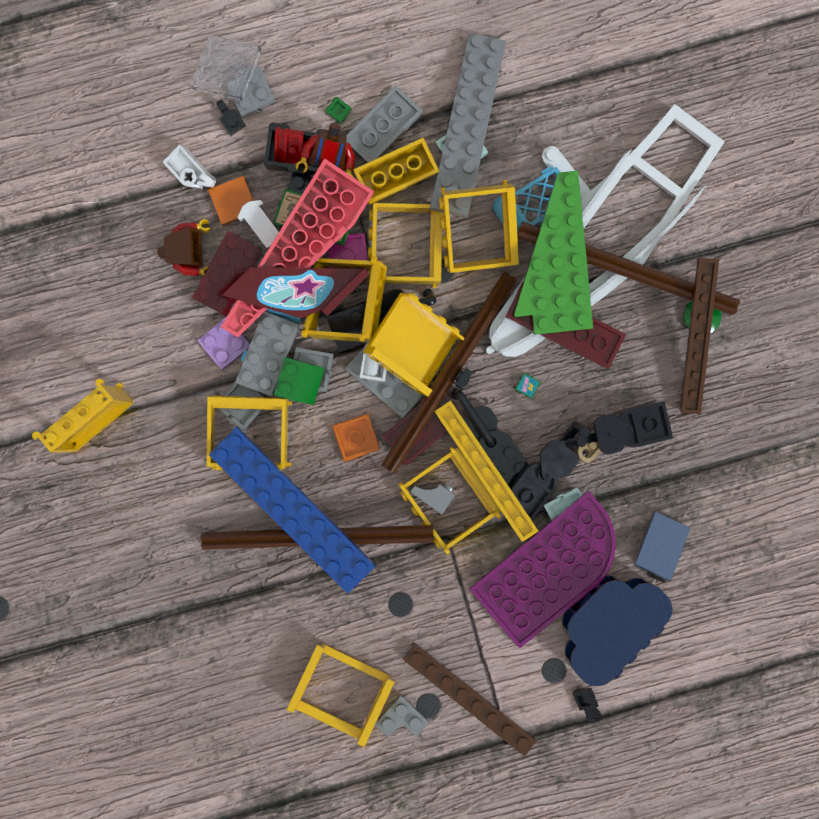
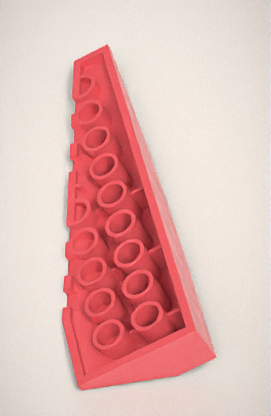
M324 159L258 267L310 268L354 226L374 191ZM237 300L221 328L239 337L267 308Z

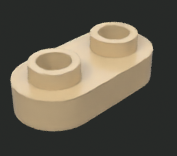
M592 442L584 447L578 446L575 454L580 462L587 463L594 460L601 451L598 443ZM583 450L586 451V457L582 454Z

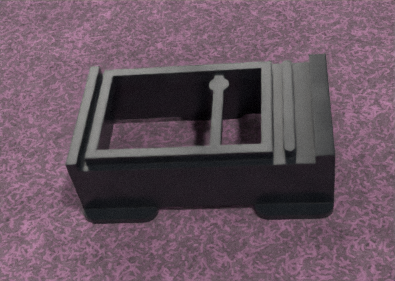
M270 123L264 159L266 169L314 175L319 168L318 166H308L307 171L303 173L304 164H299L296 170V164L274 162L275 129L277 126L280 129H290L287 124ZM318 129L316 133L304 131V142L313 135L318 134L321 129Z

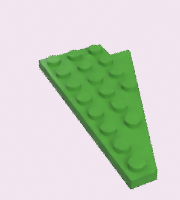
M578 170L557 173L513 314L514 317L532 315L534 335L593 328Z

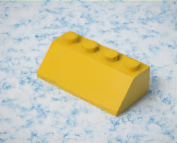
M424 138L353 169L356 180L374 191L368 201L369 205L440 172Z

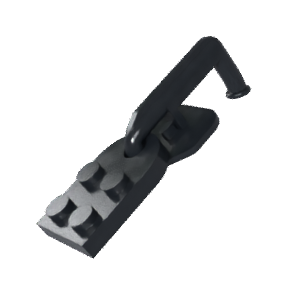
M394 289L383 293L378 327L399 294L404 293V291ZM431 289L424 290V298L418 300L421 304L428 306L435 304L437 301ZM366 301L326 316L331 332L362 334ZM335 340L339 352L365 343Z
M454 390L452 392L453 399L458 400L467 413V416L463 418L510 487L524 467L528 465V462L508 434L496 430L498 419L489 407L480 406L474 409L461 390Z
M665 401L628 409L621 412L618 416L614 414L599 416L594 421L595 433H591L587 437L580 435L567 439L565 445L569 448L584 447L588 443L597 441L600 451L608 455L621 452L624 446L635 448L673 439Z
M575 421L569 426L559 441H549L540 452V461L532 462L525 466L509 487L532 521L556 490L558 478L570 475L576 467L578 457L565 445L567 439L574 438L577 433L584 437L589 436L590 429L585 425Z

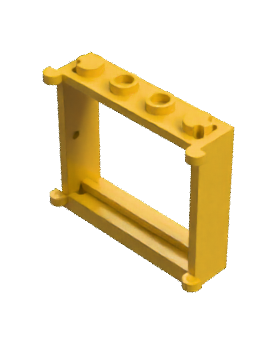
M502 180V185L445 191V187H441L442 198H439V208L443 210V217H440L441 229L445 230V236L442 237L443 249L446 248V256H443L447 271L454 273L519 265L515 187L512 184H507V180ZM501 193L505 258L453 264L448 199Z
M373 203V209H369V221H373V228H369V240H372V247L368 248V259H371L372 256H377V212L431 213L429 277L386 276L385 283L433 284V289H436L437 285L441 284L442 229L440 217H442V213L430 210L431 204ZM368 270V278H370L371 270Z
M372 256L371 261L319 258L313 268L371 270L362 334L317 331L320 313L318 311L306 317L303 325L305 329L301 332L302 337L307 338L309 336L318 339L369 342L379 325L387 266L381 261H377L376 256Z
M97 379L95 381L96 389L42 434L36 431L32 434L34 440L39 438L50 453L77 452L132 406L134 402L122 389L124 387L122 383H117L115 387L102 385L105 381Z
M208 396L207 467H212V470H223L209 456L215 449V408L282 410L281 462L274 463L281 470L291 466V462H287L288 405H292V401L282 397Z
M450 447L448 454L405 484H402V482L398 484L402 489L400 492L401 496L405 501L409 500L412 503L413 507H411V510L415 516H421L423 519L422 525H432L407 490V487L448 458H451L489 512L447 543L443 542L434 529V543L439 549L443 548L446 554L450 553L448 550L450 547L491 518L496 516L499 519L501 517L499 514L501 512L500 508L458 447L455 449Z

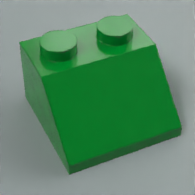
M285 357L274 395L314 405L325 368Z

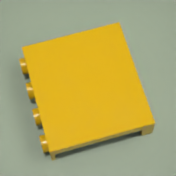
M410 292L408 294L400 293L363 353L417 393L429 396L432 389L428 385L456 340H464V337L459 334L460 331L456 327L446 324L447 320L445 318L435 315L430 306L421 304L415 294Z

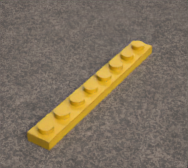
M449 401L434 411L520 540L523 542L537 533L538 529L453 403Z

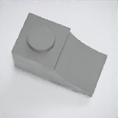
M446 483L443 486L438 484L437 487L432 489H423L414 485L410 491L440 514H443L455 497L452 493L454 489Z

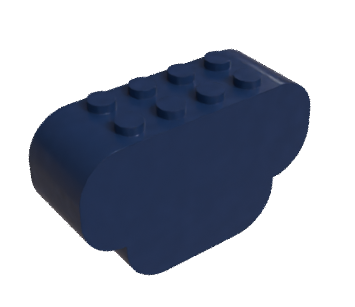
M606 575L592 591L563 614L562 627L570 638L565 647L567 662L585 683L592 686H603L613 678L619 677L623 672V668L637 658L636 654L641 649H646L651 643L650 640L655 635L658 636L663 632L664 626L672 616L673 609L669 597L659 587L645 579L633 578L624 583L614 576Z

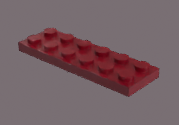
M522 282L505 318L533 331L532 315L514 317L513 315L523 285ZM593 317L592 329L539 334L606 369L610 368L626 336L625 333Z

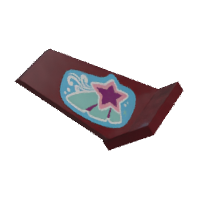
M250 267L223 296L298 318H304L318 311L328 316L369 273L365 269Z

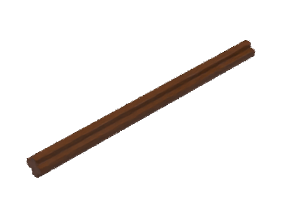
M522 221L517 232V238L535 244L540 227ZM585 244L588 264L682 298L693 300L694 283ZM716 291L713 309L730 315L735 314L740 300Z
M503 272L463 335L464 340H460L430 387L432 392L429 396L423 398L381 464L383 468L393 474L397 472L516 284L517 279L514 276Z
M433 525L340 528L356 545L434 542ZM284 530L204 532L201 534V548L203 550L300 547Z

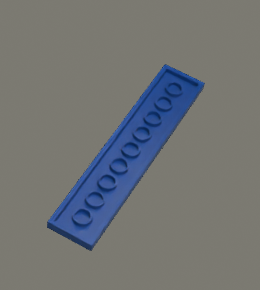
M238 426L209 454L347 594L376 567V564Z

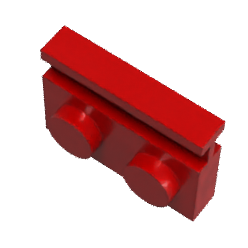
M276 127L274 162L296 164L298 161H301L300 155L304 146V131Z

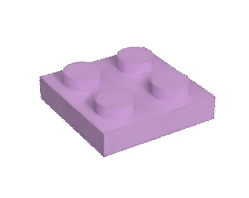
M226 317L197 340L221 370L227 368L243 354L244 350H248L250 343L242 334L236 337L221 328Z

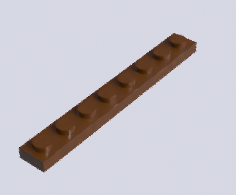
M697 258L680 404L681 413L701 414L719 259Z
M416 643L403 657L406 663L523 756L535 744L536 739Z

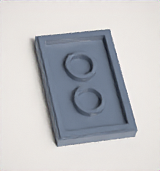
M654 512L634 565L660 578L671 581L690 528L658 512Z

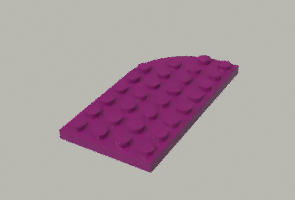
M586 491L469 588L519 649L592 591L607 575L613 563L616 549L615 532L607 512L590 491Z

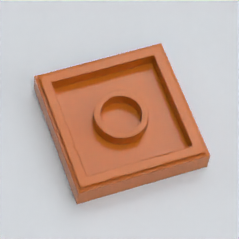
M244 176L208 189L223 226L239 220L237 217L242 206L247 202L253 201Z
M369 414L332 425L344 462L380 450Z

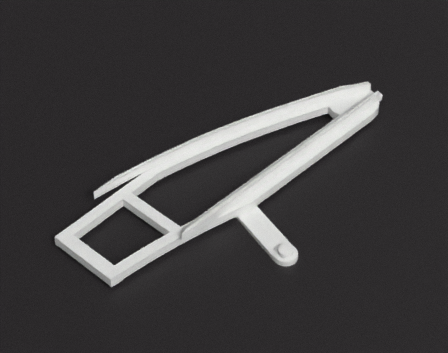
M674 104L630 154V150L624 154L612 172L596 187L590 190L579 176L583 227H586L623 174L631 166L674 197L659 223L623 256V258L643 265L659 240L693 206L706 187L704 185L677 215L725 141ZM672 121L708 147L682 188L641 158ZM548 146L543 150L541 158L547 168L550 166L552 168L557 167L560 172L575 171L558 148ZM606 270L589 284L591 306L615 289L627 277ZM521 283L489 327L488 338L491 345L486 348L487 354H492L496 351L505 357H516L524 354L546 339L539 334L534 335L533 331L505 318Z

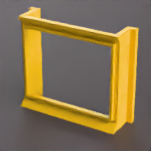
M322 643L321 646L317 644L286 710L294 713L296 709L357 738V744L365 747L395 681L391 680V675ZM322 653L383 681L362 728L301 700Z

